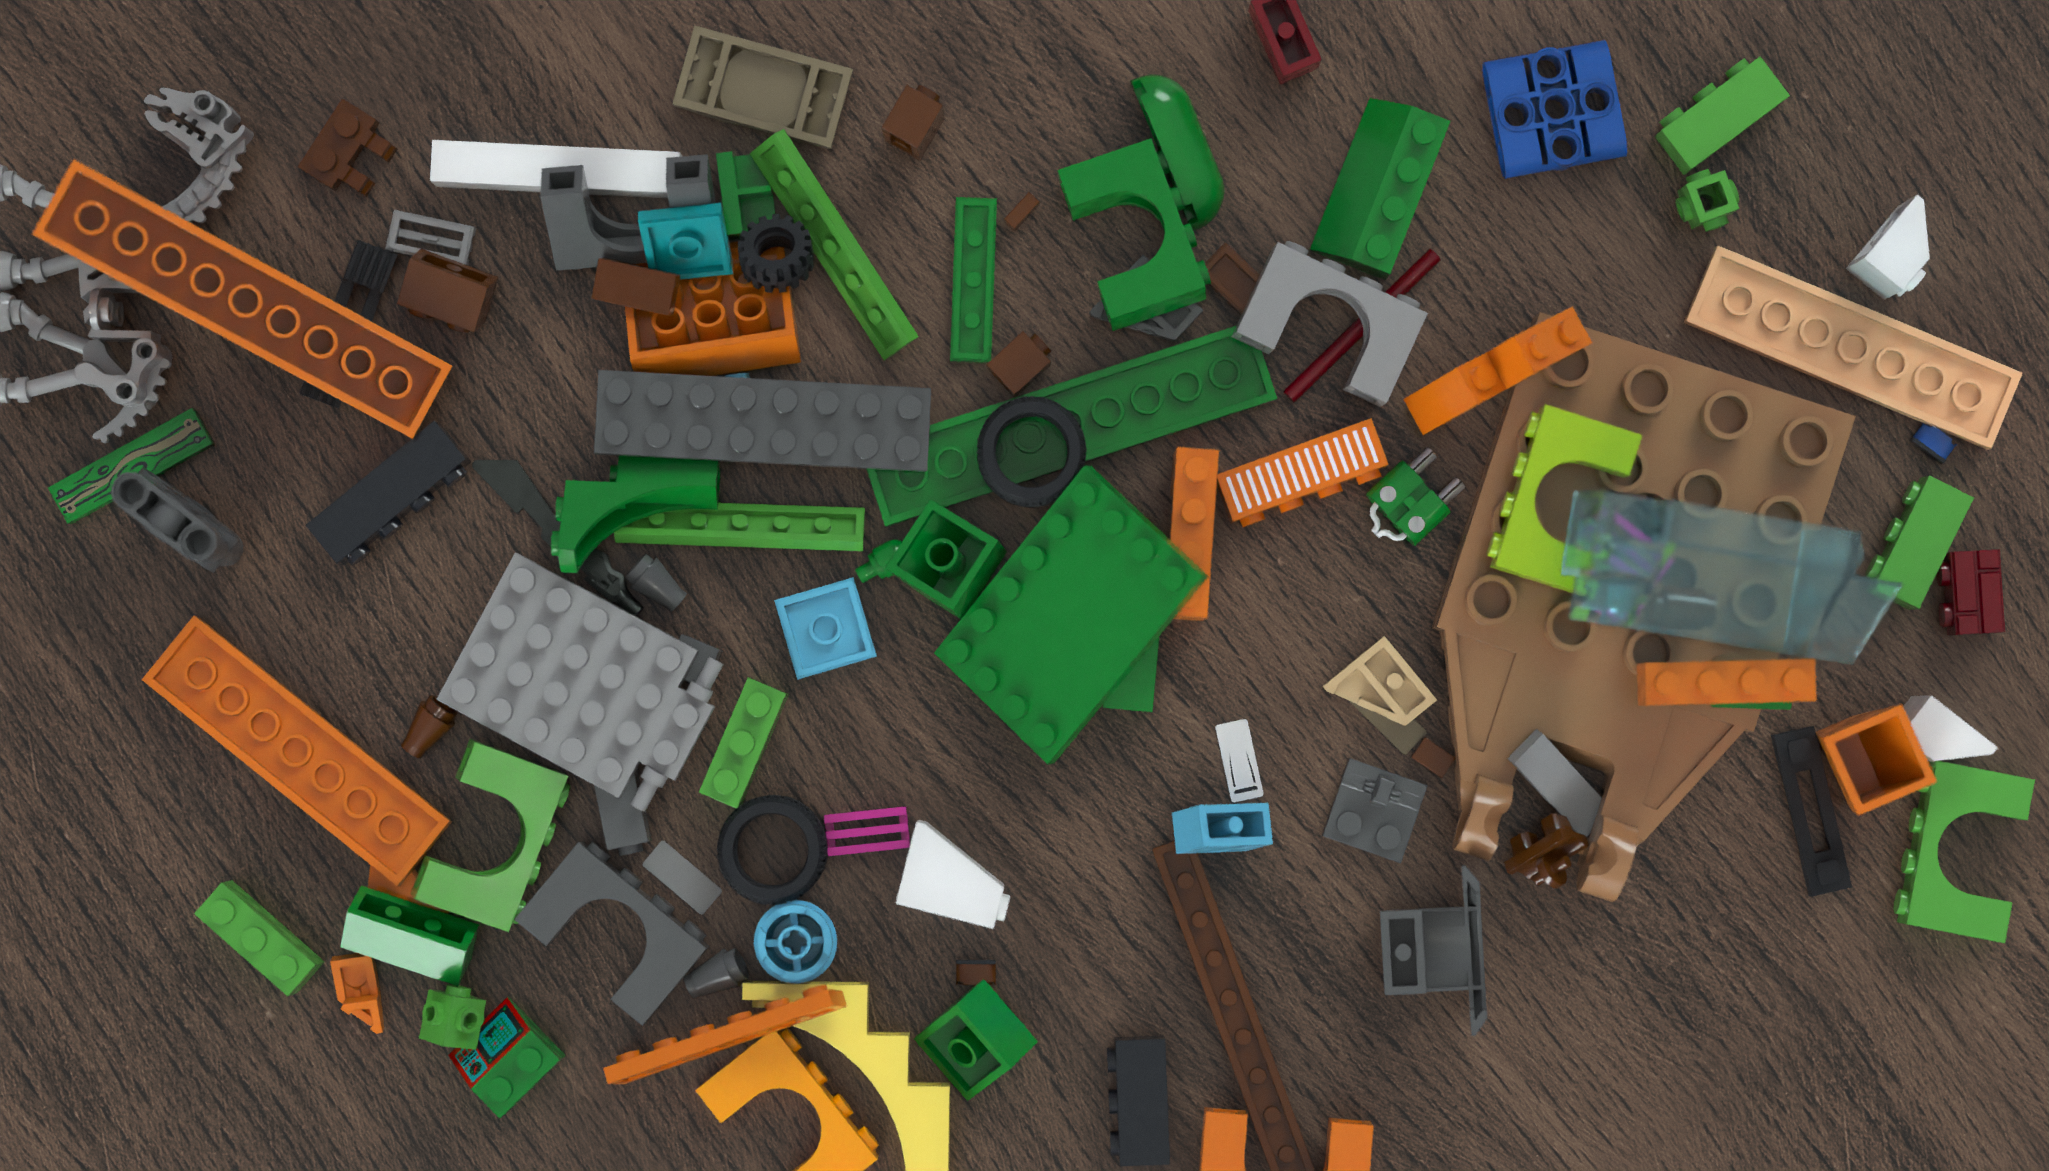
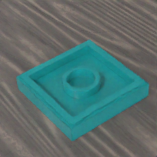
M721 203L638 211V224L648 268L680 274V280L733 274V260Z

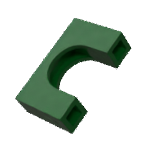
M1151 138L1057 170L1060 186L1072 220L1111 207L1131 205L1151 213L1164 230L1165 234L1161 248L1149 262L1138 268L1097 281L1099 295L1112 331L1206 300L1205 285L1211 284L1204 260L1196 262L1192 248L1197 247V241L1190 223L1182 224L1178 211L1184 210L1177 186L1169 188L1165 174L1170 173L1162 151L1155 150Z

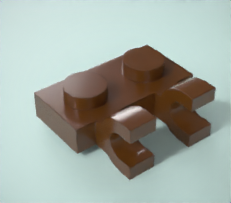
M342 98L298 165V168L334 191L337 190L343 181L367 197L375 182L352 168L355 160L365 147L385 161L390 162L397 148L374 133L380 124L376 119Z

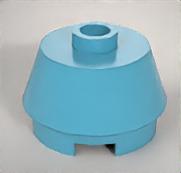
M789 900L786 901L787 903L773 906L762 916L754 934V950L760 965L772 977L786 983H804L819 977L830 966L836 953L837 935L831 919L821 908L810 902Z

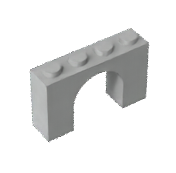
M1286 241L1285 245L1278 242L1269 254L1231 337L1266 354H1270L1275 349L1289 316L1299 301L1317 294L1336 296L1346 301L1356 311L1361 320L1364 335L1361 351L1343 390L1378 407L1383 406L1387 403L1428 313L1420 310V303L1408 296L1398 294L1395 298L1382 292L1383 286L1375 280L1363 276L1357 280L1344 274L1346 268L1337 262L1323 259L1321 263L1307 256L1309 251L1299 244Z

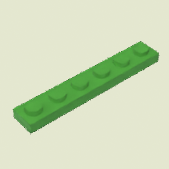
M783 129L774 133L750 153L751 157L788 214L793 217L794 223L800 221L804 224L805 230L808 229L814 254L883 360L892 357L919 336L786 131Z
M718 503V510L682 509L644 517L615 531L614 537L615 543L863 551L865 508Z

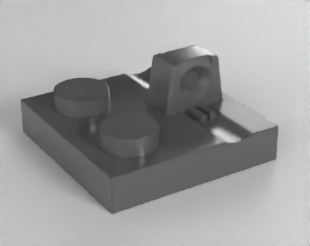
M1348 758L1321 836L1401 863L1428 785Z

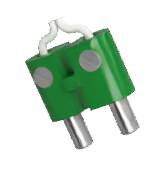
M1426 448L1409 465L1401 460L1366 493L1367 498L1373 504L1370 508V517L1374 521V527L1371 530L1378 538L1388 536L1395 541L1406 539L1413 546H1416L1451 513L1447 504L1465 488L1463 482L1446 498L1441 500L1461 480L1454 478L1438 494L1425 485L1419 474L1436 459L1434 452L1413 470L1433 451L1430 448ZM1377 509L1393 523L1392 525L1401 533L1400 535H1396L1386 529L1379 531L1381 524L1376 515Z

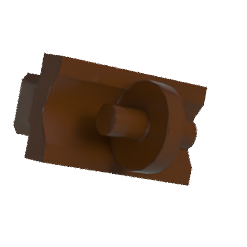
M1552 813L1541 820L1540 825L1544 834V838L1538 841L1537 835L1531 832L1520 833L1510 839L1513 857L1505 861L1504 864L1508 874L1520 872L1529 880H1533L1538 886L1546 882L1552 888H1559L1567 882L1565 870L1572 865L1569 858L1587 848L1589 844L1586 835L1572 830L1566 816Z

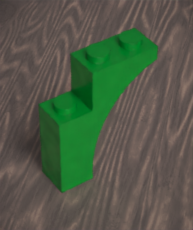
M619 456L618 465L611 464L609 482L566 480L564 497L557 496L555 516L556 521H561L560 530L553 531L551 538L552 556H558L561 573H578L586 558L603 540L615 531L641 518L682 509L718 510L721 481L720 461Z

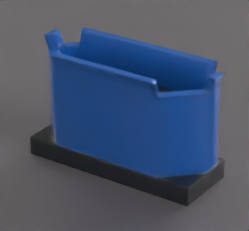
M1924 423L1910 439L1912 444L1940 464L1945 463V459L1954 447L1957 446V444H1952V438L1937 427H1931Z

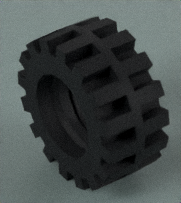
M772 214V219L767 220L766 216L759 217L758 224L752 221L747 225L748 232L744 230L741 232L740 241H738L741 270L747 282L752 281L753 287L759 290L764 286L765 292L773 293L774 288H779V293L787 292V286H791L793 289L799 287V279L804 282L808 279L809 271H812L814 266V254L808 229L805 230L802 222L797 221L794 224V219L791 216L786 215L785 219H780V214ZM773 247H785L792 251L788 256L779 260H767L760 256L764 251Z

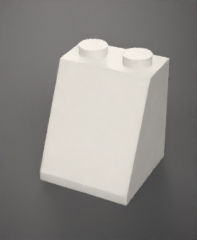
M918 820L915 825L895 904L992 929L996 920L1004 922L1010 895L1003 894L1004 884L928 822Z

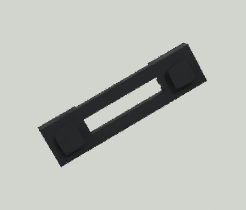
M357 240L334 301L346 307L355 283L369 288L370 291L360 316L372 322L397 254ZM306 381L303 382L299 392L301 395L338 409L342 402Z
M1808 726L1771 735L1800 852L1799 857L1808 895L1813 897L1852 888L1815 727ZM1810 770L1828 845V849L1815 853L1796 777V772Z

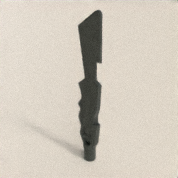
M517 460L473 461V469L516 514L524 509L541 526V538L551 546L552 532L560 530L561 521H556V516ZM595 548L581 566V569L587 575L584 580L609 601L615 602L623 610L637 616L644 607L627 589L624 575L612 569L609 555Z

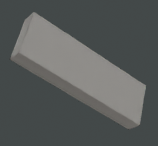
M1536 729L1507 759L1558 814L1567 817L1575 832L1587 837L1591 833L1602 798L1548 738Z

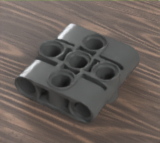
M144 467L139 473L127 472L115 479L111 489L114 502L139 521L147 531L164 543L172 546L186 558L197 562L212 573L219 566L228 567L240 560L243 554L241 538L216 519L214 514L191 497L183 494L170 483L163 481Z

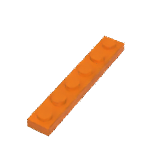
M826 985L815 986L802 991L804 997L802 999L789 1002V998H782L765 1004V1012L752 1016L751 1011H745L729 1016L727 1018L728 1024L715 1029L714 1024H708L690 1030L691 1037L678 1042L677 1037H671L653 1043V1051L641 1054L640 1050H634L616 1056V1064L603 1068L607 1084H627L845 1008L847 1004L843 991L827 989Z

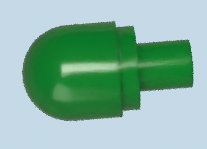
M888 540L872 549V552L868 554L870 561L855 569L862 583L877 575L881 579L893 576L885 567L902 543L901 540Z

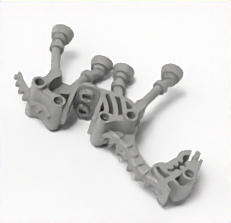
M160 88L159 91L167 97L166 100L149 94L145 97L144 102L156 111L173 113L181 120L192 124L206 133L204 138L176 120L172 119L170 122L165 123V117L158 112L145 111L148 122L156 130L186 150L192 159L201 166V172L193 183L176 199L162 208L190 223L193 221L204 223L206 221L204 211L209 207L219 209L222 206L219 196L223 191L234 190L235 186L230 180L232 174L240 173L243 170L242 166L237 162V157L246 152V145L253 139L254 133L244 125H241L239 130L233 133V128L241 121V116L230 105L208 91L200 90L195 93H186L169 88ZM0 164V202L7 200L9 196L19 195L23 198V204L31 208H35L37 205L47 208L54 193L46 191L45 186L37 181L29 183L17 175L16 171H10L6 166ZM0 250V291L16 288L17 284H25L26 280H33L36 284L47 282L49 276L79 268L80 295L83 300L89 303L83 311L85 324L92 327L88 337L93 339L89 340L52 325L53 322L44 314L38 316L25 304L24 300H16L14 295L0 292V332L14 329L16 325L24 324L29 329L28 335L36 341L44 339L83 354V362L78 363L74 369L33 380L26 376L17 377L15 382H11L10 378H2L0 374V407L2 403H10L11 399H17L19 403L31 402L33 396L84 384L90 387L102 388L113 402L124 406L113 420L93 434V439H100L101 442L108 443L109 435L113 433L119 437L124 435L123 427L125 425L132 428L137 426L135 417L138 414L147 416L149 410L159 400V395L155 392L156 386L166 385L167 380L160 375L164 369L171 367L173 358L171 350L161 344V335L152 331L115 330L116 326L121 327L123 325L124 306L122 302H116L113 293L140 292L70 254L45 261L42 257L32 258L30 263H26L25 259H17L15 254ZM106 342H135L132 347V364L129 371L116 359L112 348Z

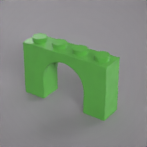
M469 739L455 778L460 782L502 796L513 805L520 821L518 844L505 862L485 871L463 869L425 855L410 894L415 900L509 932L512 923L518 924L514 919L526 906V901L521 900L527 884L533 885L536 881L541 862L536 861L541 846L547 847L553 837L556 824L551 822L556 807L562 808L569 795L570 784L566 783L568 775L561 771Z
M1928 761L1937 782L1917 790L1921 792L1918 808H1913L1909 819V831L1913 832L1911 848L1905 849L1901 863V871L1906 873L1903 890L1899 889L1894 900V913L1898 914L1897 922L2005 943L2013 902L1972 895L1955 888L1945 878L1939 866L1938 844L1946 827L1956 818L1967 813L1980 812L2028 821L2035 779L1942 761Z

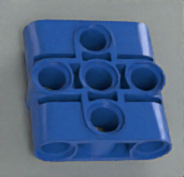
M1605 40L1558 49L1546 47L1536 53L1483 62L1484 86L1499 165L1504 179L1550 170L1563 171L1572 166L1627 156V140L1610 51ZM1541 60L1552 62L1557 70L1556 77H1542L1537 70V63ZM1586 94H1599L1604 100V109L1602 111L1591 110L1585 102ZM1549 100L1558 101L1564 108V116L1560 119L1550 117L1545 111V102ZM1505 109H1519L1524 116L1523 125H1510L1504 117ZM1557 140L1567 142L1572 149L1571 158L1561 159L1557 157L1552 149L1553 142Z

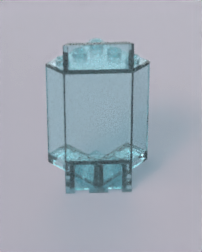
M1606 491L1573 492L1560 574L1575 577L1569 613L1570 619L1851 665L1854 664L1903 585L1902 583L1855 576L1856 569L1861 564L1863 558L1862 533L1674 500L1647 499Z

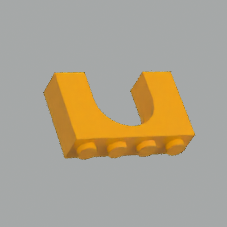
M788 1028L762 1036L695 1090L720 1123L756 1095L770 1089H789L806 1097L819 1115L821 1138L815 1152L793 1171H864L878 1159L879 1154L875 1149L879 1146V1143L865 1126L858 1129L849 1118L854 1113L849 1104L839 1093L834 1097L824 1086V1083L828 1080L826 1075L813 1060L809 1064L805 1062L798 1053L802 1045Z

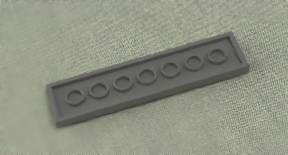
M598 370L594 454L927 472L931 388Z

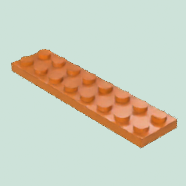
M194 615L142 678V681L396 886L402 885L452 823L448 817L198 616Z

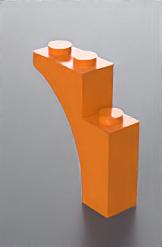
M1572 306L1453 369L1403 400L1422 435H1425L1592 344V341Z

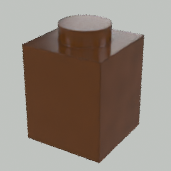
M1022 331L986 364L987 369L1015 398L1051 366V361L1047 357L1051 350L1036 334L1029 338Z

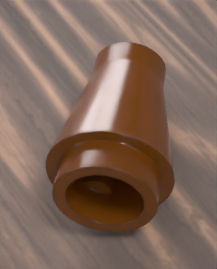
M430 695L426 701H420L406 738L401 743V747L407 753L419 759L455 725L454 718L457 715V711L436 700L437 696Z

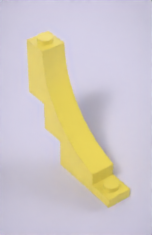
M745 980L742 983V1000H752V1007L765 1008V1004L782 998H789V1002L804 998L802 991L819 985H826L827 989L843 991L847 1007L793 1026L821 1038L838 1049L858 1066L872 1082L894 1120L902 1145L905 1171H949L950 1082H909L910 1032H869V982L808 981L804 983H786L782 981Z

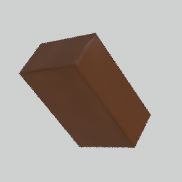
M1028 192L1004 218V223L1015 232L1040 205V201Z
M1423 737L1410 756L1411 759L1439 778L1444 777L1456 759L1426 737Z

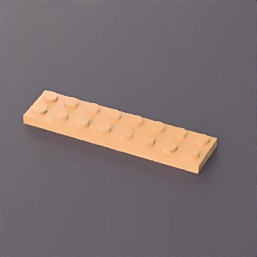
M1721 246L1714 248L1684 320V323L1926 425L1935 426L1943 432L1986 450L1992 449L2023 374L2020 371Z

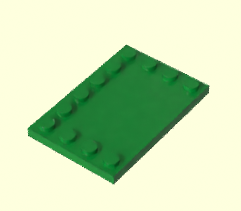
M1084 465L934 654L1047 765L1054 764L1203 584L1208 575L1092 466Z

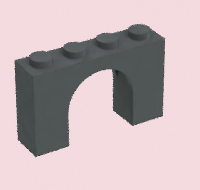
M708 154L666 158L668 208L716 203ZM583 165L542 168L540 197L556 271L597 267L599 258H607L630 264L647 263L639 224L615 222L596 210L590 200Z
M584 841L578 842L514 920L545 946L553 943L577 912L593 900L613 899L632 908L644 925L646 949L640 964L610 1000L643 1026L709 948V945L703 941L707 934L690 920H687L685 924L681 923L671 914L675 908L659 894L656 893L652 898L639 888L643 881L629 869L624 867L621 871L617 870L608 862L611 855L594 841H591L589 845Z

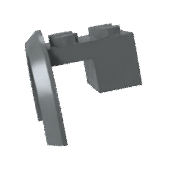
M1462 866L1464 906L1380 911L1384 995L1427 994V992L1469 990L1471 1036H1476L1487 1019L1480 882L1467 866Z

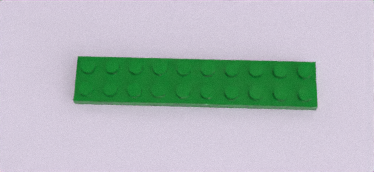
M1236 326L932 424L929 427L927 472L867 469L884 525L888 527L919 517L930 499L947 508L993 493L984 481L978 466L977 442L982 426L987 418L998 407L1010 400L1027 396L1043 397L1065 407L1076 418L1083 431L1086 442L1085 462L1277 400L1263 353L1231 337ZM1025 417L1012 422L1003 430L996 445V459L1003 474L1015 484H1020L1062 470L1067 459V446L1062 433L1051 422L1038 417Z

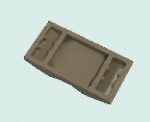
M694 25L674 96L673 106L721 122L749 127L772 135L784 129L791 141L832 149L854 70Z

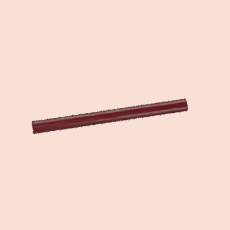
M1428 249L1384 293L1395 298L1398 294L1406 295L1441 261L1440 257L1432 249ZM1360 318L1351 324L1283 391L1293 403L1364 336Z

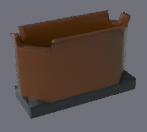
M956 960L955 985L960 982V985H976L983 979L989 985H993V982L994 985H997L996 960Z

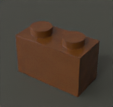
M906 85L882 126L884 140L920 161L945 119L943 105L938 102L940 96L922 85H918L917 89Z
M421 249L409 259L397 304L407 307L408 312L420 318L434 317L447 322L446 325L452 330L463 333L475 332L486 321L498 277Z

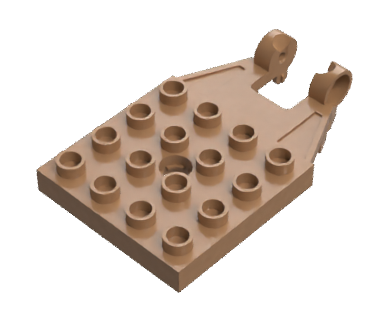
M1539 312L1533 317L1530 328L1553 316ZM1584 327L1592 344L1509 389L1432 629L1439 631L1441 649L1444 650L1450 701V706H1447L1450 737L1456 756L1454 774L1458 811L1461 812L1453 838V850L1486 861L1492 858L1498 846L1499 835L1497 829L1501 816L1508 811L1513 799L1514 788L1512 782L1517 769L1507 758L1537 729L1548 738L1567 760L1604 773L1602 789L1605 790L1590 836L1586 837L1589 846L1578 853L1580 855L1577 866L1580 867L1576 888L1579 892L1614 902L1626 882L1636 847L1646 840L1743 732H1754L1761 709L1715 708L1711 704L1638 706L1637 664L1778 659L1856 416ZM1546 404L1642 435L1629 476L1622 478L1574 463L1557 465L1545 474L1538 485L1535 495V510L1540 524L1553 538L1563 543L1595 552L1583 543L1580 538L1587 532L1590 525L1598 518L1606 506L1619 514V511L1623 512L1629 504L1635 501H1645L1647 496L1653 498V504L1660 509L1664 517V526L1668 527L1667 534H1662L1654 543L1674 558L1648 591L1643 590L1605 559L1603 560L1593 596L1583 597L1490 567L1493 557L1487 556L1488 546L1493 533H1501L1505 517L1499 516V512L1506 492L1513 493L1518 477L1512 476V470L1518 453H1526L1530 437L1524 436V432L1531 412L1538 413L1539 408ZM1607 520L1604 526L1631 546L1632 542L1625 537L1622 530ZM1599 533L1594 536L1595 539L1645 578L1648 577L1649 572ZM1639 545L1638 549L1631 546L1655 566L1659 563L1660 560L1643 546ZM1663 582L1701 585L1706 590L1714 591L1716 595V610L1712 624H1703L1700 628L1659 624L1658 616L1651 614L1653 591H1660Z

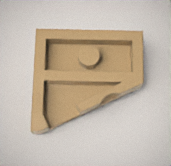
M1385 635L1323 685L1327 692L1338 695L1404 726L1437 701V698Z

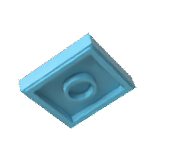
M854 577L774 600L797 680L877 657Z

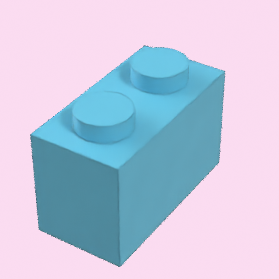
M1268 803L1197 805L1172 813L1176 854L1240 852L1273 844Z

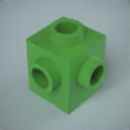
M1706 169L1686 177L1687 184L1677 191L1679 198L1675 200L1682 221H1688L1691 230L1704 226L1705 232L1729 224L1727 217L1739 209L1737 204L1739 202V195L1734 182L1728 179L1726 171L1723 170L1711 175L1710 170ZM1700 197H1706L1710 201L1709 210H1704Z
M447 984L446 991L429 989L426 1004L422 1011L423 1020L419 1038L444 1047L476 1050L480 1029L484 1022L486 1000L471 996V988L460 985Z

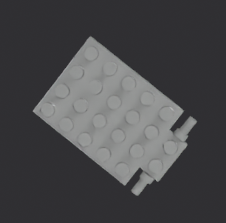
M514 553L436 700L618 798L623 796L640 762L645 764L646 767L640 776L643 778V781L631 802L633 807L645 812L658 787L663 788L668 777L676 781L715 708V706L708 703L714 693L710 689L724 664L712 657H708L696 682L691 680L687 690L680 688L699 653L698 649L523 555Z

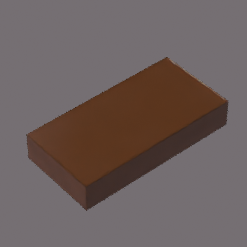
M1225 242L1205 263L1211 280V284L1208 285L1242 315L1260 274Z
M599 258L591 299L671 316L674 314L681 275L607 258Z

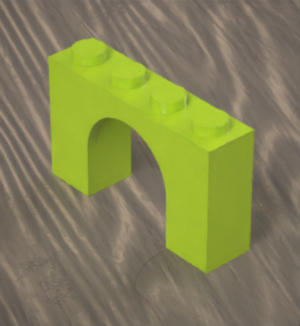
M1545 404L1539 408L1538 413L1531 412L1524 436L1530 437L1526 453L1519 452L1516 457L1512 476L1518 477L1513 493L1506 492L1499 516L1505 517L1501 533H1493L1488 546L1487 556L1493 557L1490 565L1491 568L1583 597L1593 596L1605 556L1563 543L1549 535L1540 524L1536 514V491L1540 481L1548 471L1557 465L1566 463L1584 465L1622 478L1629 476L1642 435Z

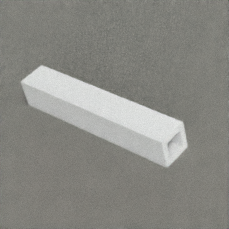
M432 140L430 181L436 187L540 192L542 168L583 165L590 195L668 198L666 189V158L681 157L682 155L680 152Z

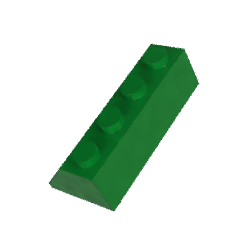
M1369 98L1313 239L1310 251L1386 280L1391 274L1451 121L1411 105Z

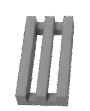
M394 210L385 250L407 256H413L421 250V248L397 244V238L401 237L460 250L459 257L435 251L430 252L468 265L469 253L472 251L473 236L475 237L476 228L474 226ZM401 221L460 233L464 234L462 241L402 229L400 224Z

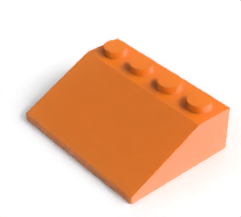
M738 241L730 242L733 274L681 279L679 281L673 315L668 316L625 306L629 354L633 372L717 376L800 363L801 356L791 286H787V292L779 293V288H774L773 293L765 292L764 286L759 290L753 287L752 281L747 282L741 270ZM785 247L769 248L760 256L767 260L783 259L786 257ZM647 263L634 264V265H639V266L648 267Z

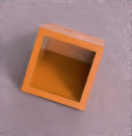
M1902 704L1854 715L1816 731V735L1849 808L1858 816L1937 782Z

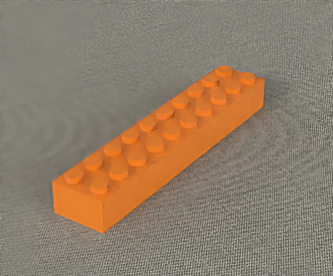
M74 159L32 233L34 236L412 439L452 368V365Z

